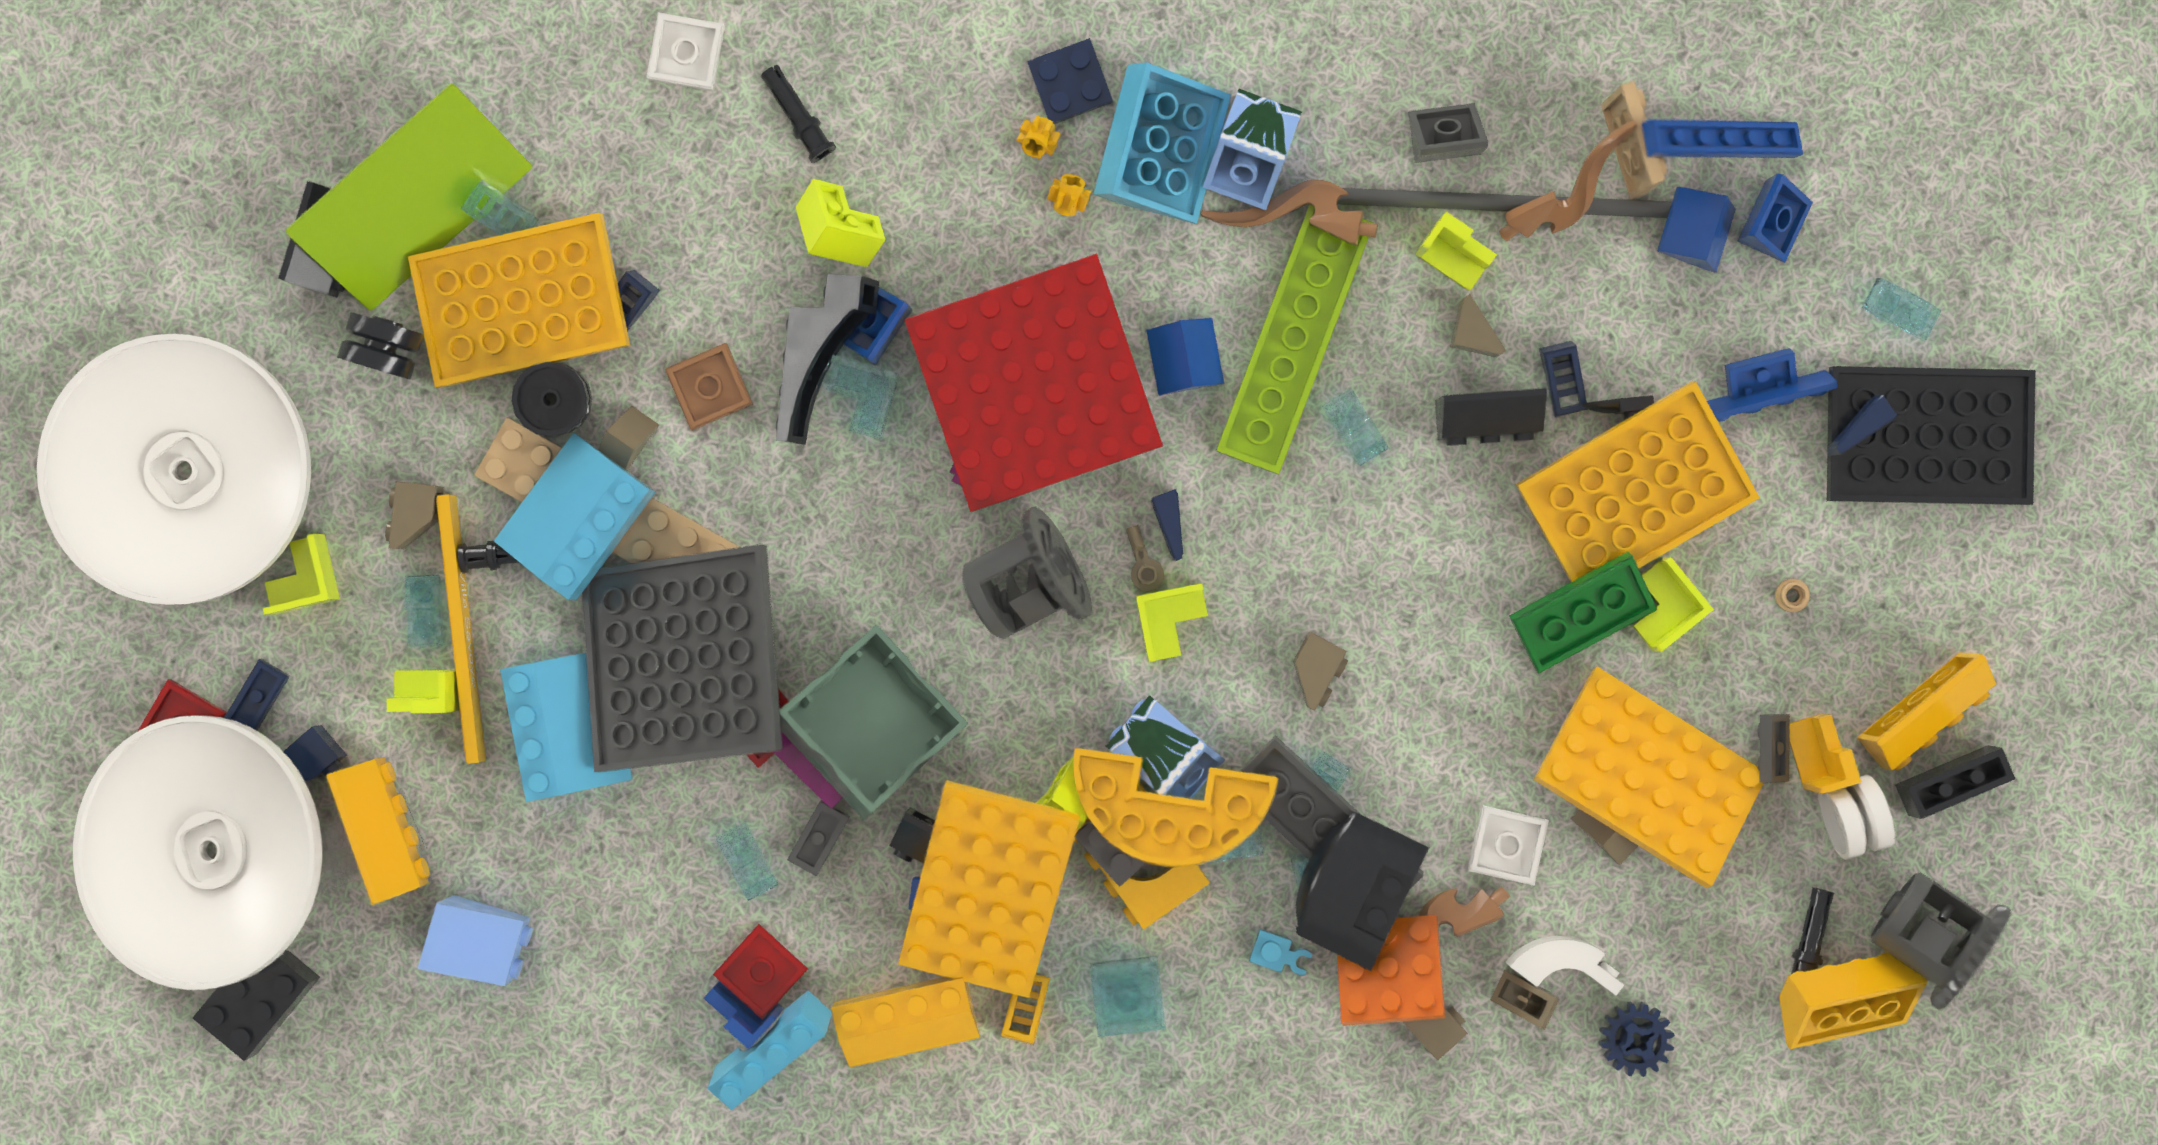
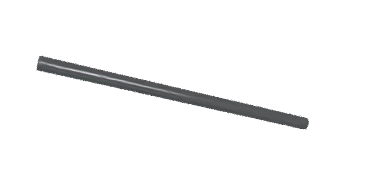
M1342 188L1349 194L1348 196L1340 197L1337 205L1508 212L1541 196ZM1556 197V199L1561 200V201H1562V200H1566V199L1569 198V197ZM1593 198L1590 208L1584 215L1667 218L1672 201Z

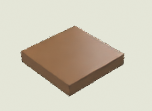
M727 343L665 369L691 431L753 405Z

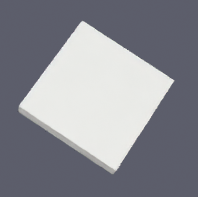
M658 12L646 78L652 81L714 91L725 25Z
M1482 805L1468 871L1534 886L1549 820Z

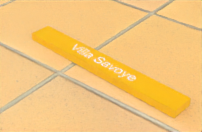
M450 494L438 495L436 503L465 761L467 764L486 761L466 576L465 573L461 572L458 561V545L462 544L457 496Z

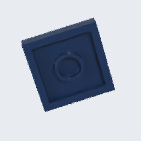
M1090 38L1027 61L1046 116L1049 120L1053 121V124L1113 103Z

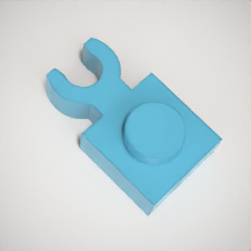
M1259 929L1249 962L1280 973L1284 964H1287L1294 973L1306 975V969L1298 967L1296 960L1300 956L1311 958L1312 953L1304 948H1298L1294 951L1290 950L1291 939Z

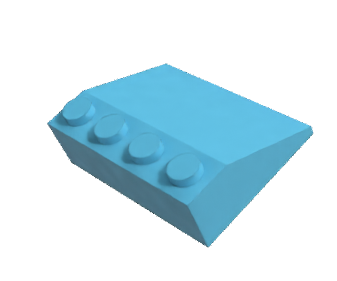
M1148 62L1127 65L1093 195L1122 205L1197 224L1206 191L1203 185L1220 139L1231 94Z
M573 432L494 542L568 600L577 601L656 492Z
M586 653L500 669L526 802L633 780L631 769L594 772Z

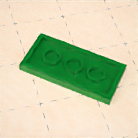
M1628 551L1509 615V618L1532 665L1539 674L1655 612L1657 607L1633 555Z

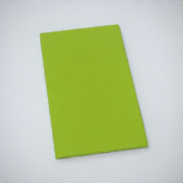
M450 83L286 229V233L369 311H372L412 276L408 256L442 249L526 175L533 166L454 83Z

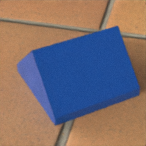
M1775 174L1765 181L1739 236L1738 242L1785 263L1813 202L1783 174Z
M1677 187L1657 252L1716 273L1736 208L1726 195Z
M879 287L876 315L870 314L850 335L844 345L876 365L904 324V319H907L912 312L911 307L906 302Z
M1212 318L1179 320L1146 330L1158 396L1224 384Z

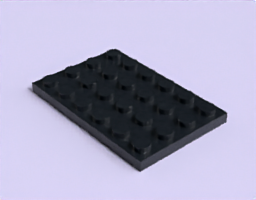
M1829 367V373L1837 380L1838 388L1828 391L1827 449L1868 400L1874 396L1882 394L1897 416H1895L1894 420L1843 454L1830 456L1827 451V501L2033 505L2036 370Z

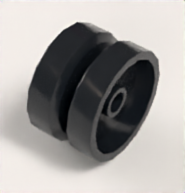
M350 312L346 329L351 334L365 338V342L361 344L351 340L342 341L337 358L411 380L415 363L410 358L397 355L396 351L397 348L409 352L419 351L424 335L403 328L404 325L377 316L370 318Z
M543 362L532 365L520 374L513 386L511 402L515 416L525 428L538 435L560 436L572 433L583 425L591 411L592 394L589 383L576 369L566 364ZM554 393L557 397V402L550 406V401L546 400L547 394Z

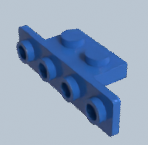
M1787 348L1724 365L1728 396L1708 400L1707 403L1717 421L1722 422L1730 416L1741 413H1756L1767 406L1775 404L1787 405L1794 402L1795 399L1806 396H1821L1829 390L1838 388L1837 380L1826 370L1797 377L1795 352Z

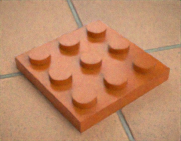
M1437 915L1396 918L1371 971L1337 955L1341 1023L1343 1026L1445 1018Z

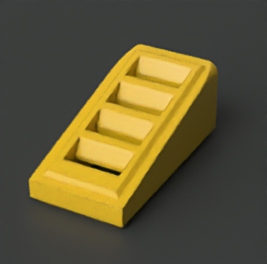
M1035 975L1033 985L1041 986L1040 993L1031 991L1029 998L1038 1000L1036 1006L1017 1002L1019 995L1011 994L1001 1034L1002 1038L1034 1046L1049 986V977ZM1015 1009L1034 1013L1033 1020L1014 1015ZM1012 1022L1030 1026V1033L1011 1029Z

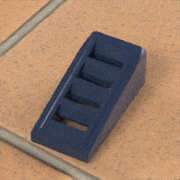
M636 270L626 271L618 282L620 298L624 294L635 303L633 308H631L621 300L623 312L627 314L625 318L627 332L660 291ZM632 285L639 292H641L642 295H637L629 287Z
M1572 341L1539 348L1554 416L1558 417L1588 410L1582 406V403H1587L1576 344ZM1568 354V360L1552 363L1551 358ZM1571 367L1572 373L1555 377L1554 371ZM1574 381L1575 387L1557 391L1558 384ZM1577 394L1578 404L1560 407L1559 398Z
M1882 394L1869 399L1827 449L1830 456L1843 454L1896 418L1897 414Z
M1174 489L1153 497L1151 504L1172 560L1177 561L1183 559L1178 493Z

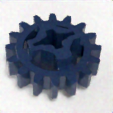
M1631 1001L1627 1002V1010L1625 1011L1618 1006L1614 1007L1617 1015L1614 1018L1608 1015L1604 1017L1610 1023L1608 1028H1599V1031L1606 1036V1039L1599 1041V1045L1602 1048L1609 1049L1603 1054L1604 1058L1607 1061L1615 1059L1612 1066L1617 1071L1624 1067L1625 1073L1628 1076H1632L1635 1069H1637L1638 1073L1645 1077L1646 1068L1648 1067L1658 1072L1659 1069L1656 1063L1659 1060L1664 1063L1669 1061L1664 1055L1665 1050L1674 1051V1047L1667 1042V1039L1675 1036L1674 1032L1664 1029L1670 1024V1021L1665 1017L1658 1019L1661 1011L1655 1007L1649 1011V1007L1645 1002H1641L1638 1009H1636ZM1641 1017L1650 1021L1641 1025L1635 1023L1632 1018ZM1621 1027L1620 1038L1615 1041L1617 1030ZM1635 1033L1641 1035V1044L1638 1046L1633 1043V1035ZM1658 1038L1657 1045L1654 1051H1652L1654 1041ZM1634 1054L1638 1055L1641 1060H1628L1624 1056L1628 1057Z

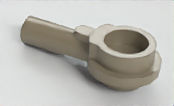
M1136 525L1126 529L1136 560V564L1132 567L1131 579L1138 589L1153 591L1162 584L1164 569L1159 562L1149 558L1139 526Z

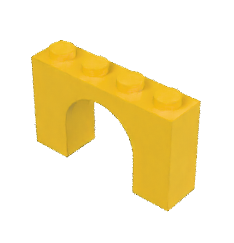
M1139 782L1138 791L1147 792ZM1087 817L1085 823L1076 831V833L1090 821L1089 817ZM1088 851L1083 854L1094 871L1100 868L1107 879L1103 883L1112 897L1120 896L1124 901L1126 907L1122 910L1131 924L1135 926L1139 923L1143 930L1210 883L1199 865L1168 867L1151 877L1131 876L1119 887Z

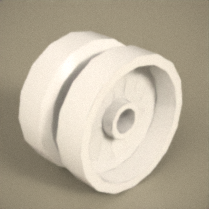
M1869 775L1861 776V783L1848 786L1847 788L1844 787L1824 794L1818 793L1819 807L1828 837L1835 851L1845 860L1862 856L1866 846L1873 851L1892 847L1895 843V830L1889 806L1879 785Z

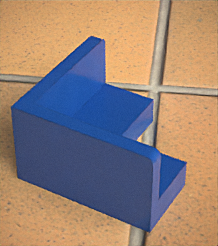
M720 981L704 997L712 1007L728 1020L723 1027L748 1050L784 1010V1007L777 1003L762 1020Z

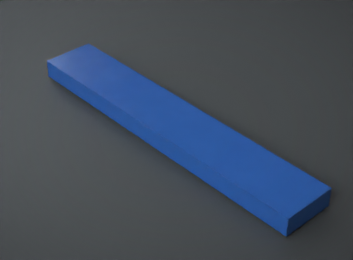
M1649 119L1641 123L1647 157L1796 158L1803 155L1797 122Z

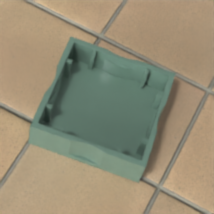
M877 624L843 653L838 661L823 675L813 680L779 710L781 731L863 820L872 814L968 724L944 696L916 672L907 656Z

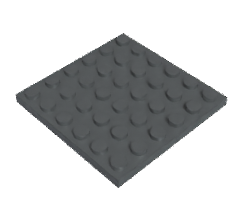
M758 544L599 569L582 592L594 772H609L782 750L767 545Z

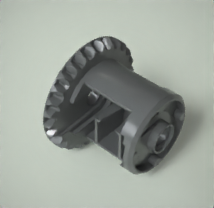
M1032 507L1024 512L1021 520L1023 534L966 563L962 570L963 584L972 607L989 632L1001 639H1005L1061 609L1066 610L1067 614L1073 618L1081 620L1092 613L1090 593L1077 562L1056 525L1037 507ZM1031 559L1032 563L1028 567L1026 591L1021 593L1012 574L1017 571L1016 566ZM1008 572L1010 575L1006 577L1007 591L1006 589L1000 591L998 585L994 586L991 579Z
M1915 873L1900 891L1897 890L1883 908L1880 914L1882 917L1871 934V941L1935 984L1936 986L1930 997L1931 1004L1938 1010H1942L1959 994L1983 963L2003 932L2010 918L2011 909L2005 905H1997L1988 914L1984 915L1923 873ZM1923 901L1940 911L1937 917L1939 921L1947 923L1950 918L1968 930L1956 945L1959 947L1954 955L1956 959L1948 967L1940 961L1956 935L1928 916H1925L1912 928L1906 939L1899 935Z

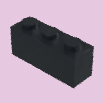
M1987 745L1897 783L1895 786L1908 816L1923 819L2013 781L2016 778L2003 748Z

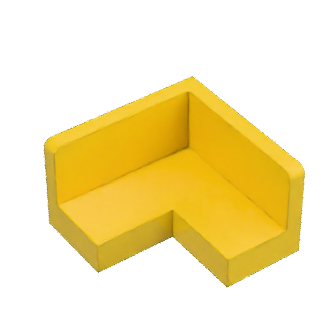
M1822 713L1790 723L1789 743L1803 789L1824 794L1861 783L1852 749L1841 747L1832 715Z

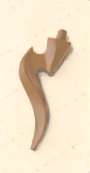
M1633 120L1606 136L1591 151L1581 167L1568 199L1558 200L1555 193L1550 192L1505 213L1508 224L1499 231L1501 237L1505 241H1509L1519 232L1529 237L1544 222L1552 223L1550 228L1553 234L1572 226L1580 220L1591 206L1598 177L1606 159L1623 139L1638 128V124Z
M1307 180L1293 186L1271 199L1266 210L1253 207L1238 212L1202 210L1201 213L1202 217L1220 224L1247 228L1264 225L1305 205H1312L1315 207V213L1309 219L1310 224L1351 245H1358L1359 235L1376 238L1378 224L1362 222V211H1340L1337 207V202L1340 197L1348 196L1349 193L1338 185L1324 180Z
M1503 887L1497 889L1490 896L1481 889L1470 903L1461 905L1455 900L1458 892L1457 888L1442 892L1430 899L1420 911L1419 916L1437 915L1438 928L1442 924H1449L1453 928L1454 936L1459 937L1501 919L1504 916V912L1498 906L1506 901L1510 895Z

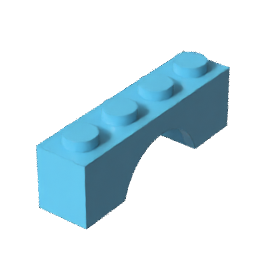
M810 991L805 992L783 1011L775 1025L759 1042L745 1051L738 1047L719 1062L714 1068L707 1089L729 1109L733 1110L824 1037L832 1012Z

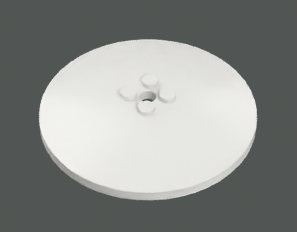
M160 334L137 338L105 351L83 367L65 386L56 399L41 434L37 458V482L41 505L54 537L75 565L102 586L134 600L166 605L194 604L228 595L244 587L265 572L284 552L301 523L307 505L311 482V455L307 434L295 404L283 386L260 363L247 354L215 340L184 334ZM186 461L191 465L192 473L188 479L181 480L177 474V468L182 462Z
M182 716L151 724L124 740L110 753L91 779L83 796L77 815L73 840L75 882L83 909L92 928L107 949L127 968L154 983L184 990H204L227 986L257 974L275 961L294 941L311 911L317 894L322 865V838L316 807L310 791L295 765L276 744L253 728L237 721L213 716ZM211 841L217 847V854L214 859L210 858L207 853V847Z

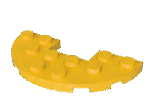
M1075 748L1074 750L1075 785L1085 813L1092 824L1106 840L1123 853L1140 861L1159 866L1185 867L1215 860L1238 847L1257 829L1265 818L1272 804L1278 784V777L1209 767L1204 801L1140 792L1138 788L1143 764L1142 757Z

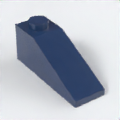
M322 725L312 726L283 751L300 772L304 781L323 776L326 777L327 774L339 771L343 767L340 761L347 756Z

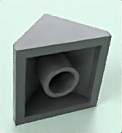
M1475 103L1408 111L1415 163L1481 155L1488 147V139Z

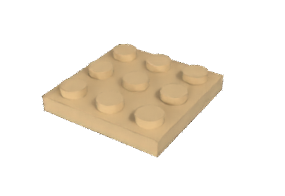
M1635 81L1620 85L1601 104L1610 134L1633 120L1638 124V128L1623 139L1615 148L1630 200L1643 197L1665 181L1664 175L1667 174L1663 157H1647L1641 124L1647 121L1643 110L1646 109V99L1643 91L1637 89Z

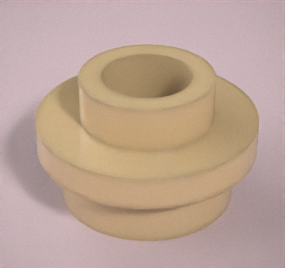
M1798 579L1782 581L1775 591L1776 603L1787 612L1801 611L1807 606L1810 599L1807 585ZM1790 589H1794L1797 592V599L1794 602H1790L1786 597Z

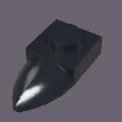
M1653 395L1582 403V406L1601 413L1624 414L1626 420L1652 405L1654 398Z

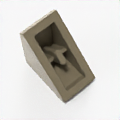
M1469 294L1459 303L1450 347L1498 357L1506 352V349Z
M631 406L606 430L598 450L628 471L659 424Z
M1581 809L1571 818L1618 865H1621L1638 847V845Z
M1504 970L1490 1000L1545 1030L1560 999L1552 992L1540 986L1536 987L1531 982Z

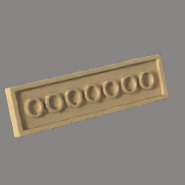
M506 417L474 476L523 502L562 447ZM651 498L612 553L634 564L738 548L740 546Z

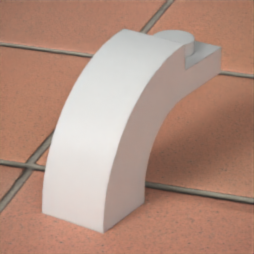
M1549 936L1534 940L1519 948L1506 961L1511 968L1536 987L1549 974L1568 968L1577 969L1588 974L1616 996L1624 986V984L1616 979L1620 974L1618 971L1604 961L1599 966L1597 965L1605 955L1604 952L1592 944L1574 937Z

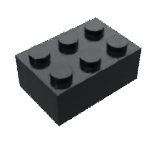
M286 949L275 961L257 974L227 986L217 987L193 1016V1019L239 1058L246 1061L258 1054L319 980L320 976Z

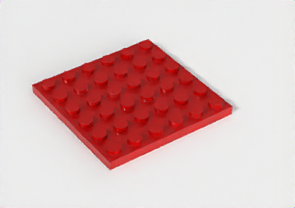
M1097 253L904 319L970 512L1163 447Z

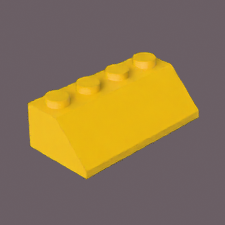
M1959 652L1860 734L1857 739L1882 769L1890 771L1902 769L1911 762L1912 757L1910 755L1919 748L1925 749L1932 745L1938 739L1936 734L1945 726L1949 728L1957 724L1964 717L1962 712L1971 705H1979L1990 696L1988 691L1996 685L1987 659L1983 654Z
M381 757L327 774L326 777L371 904H377L429 884L427 877L430 876V870L426 860L419 856L416 847L419 843L418 836L414 827L409 826L405 816L407 805L404 797L396 791L394 785L396 774L392 764L386 762L385 757Z
M1887 952L1872 958H1857L1844 964L1825 965L1816 970L1796 971L1788 976L1779 995L1786 1045L1789 1049L1906 1024L1928 981Z
M941 977L836 1001L831 1007L838 1041L849 1068L980 1038L968 982H964L963 977L958 979Z

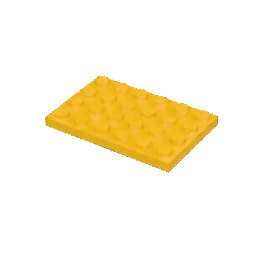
M602 213L590 214L408 256L435 388H443L520 371L543 362L556 363L630 346Z
M1695 381L1687 383L1515 484L1570 582L1628 551L1633 555L1638 568H1641L1760 498Z
M1598 666L1592 670L1533 779L1706 889L1713 886L1764 784L1760 782V771L1756 765Z
M946 780L898 965L952 979L963 977L964 982L1029 998L1078 828L1080 814Z

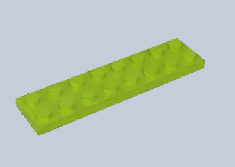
M1309 205L1216 449V452L1277 475L1280 474L1369 238L1359 235L1358 245H1351L1311 225L1309 219L1315 213V207ZM1362 219V222L1374 224V222Z

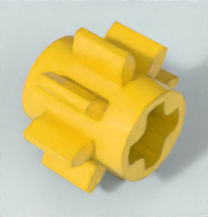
M1037 115L1032 122L1027 119L1023 121L1019 129L1021 132L1016 141L1022 143L1021 146L1025 154L1041 159L1045 152L1051 156L1053 155L1061 133L1056 131L1053 121Z
M1064 174L1061 180L1054 178L1047 200L1054 201L1053 209L1063 216H1074L1077 210L1084 212L1091 190L1084 189L1085 181L1081 177L1073 174Z

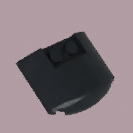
M1353 812L1348 815L1350 818L1333 827L1327 833L1307 863L1296 898L1298 925L1296 926V933L1371 971L1429 847L1360 813Z

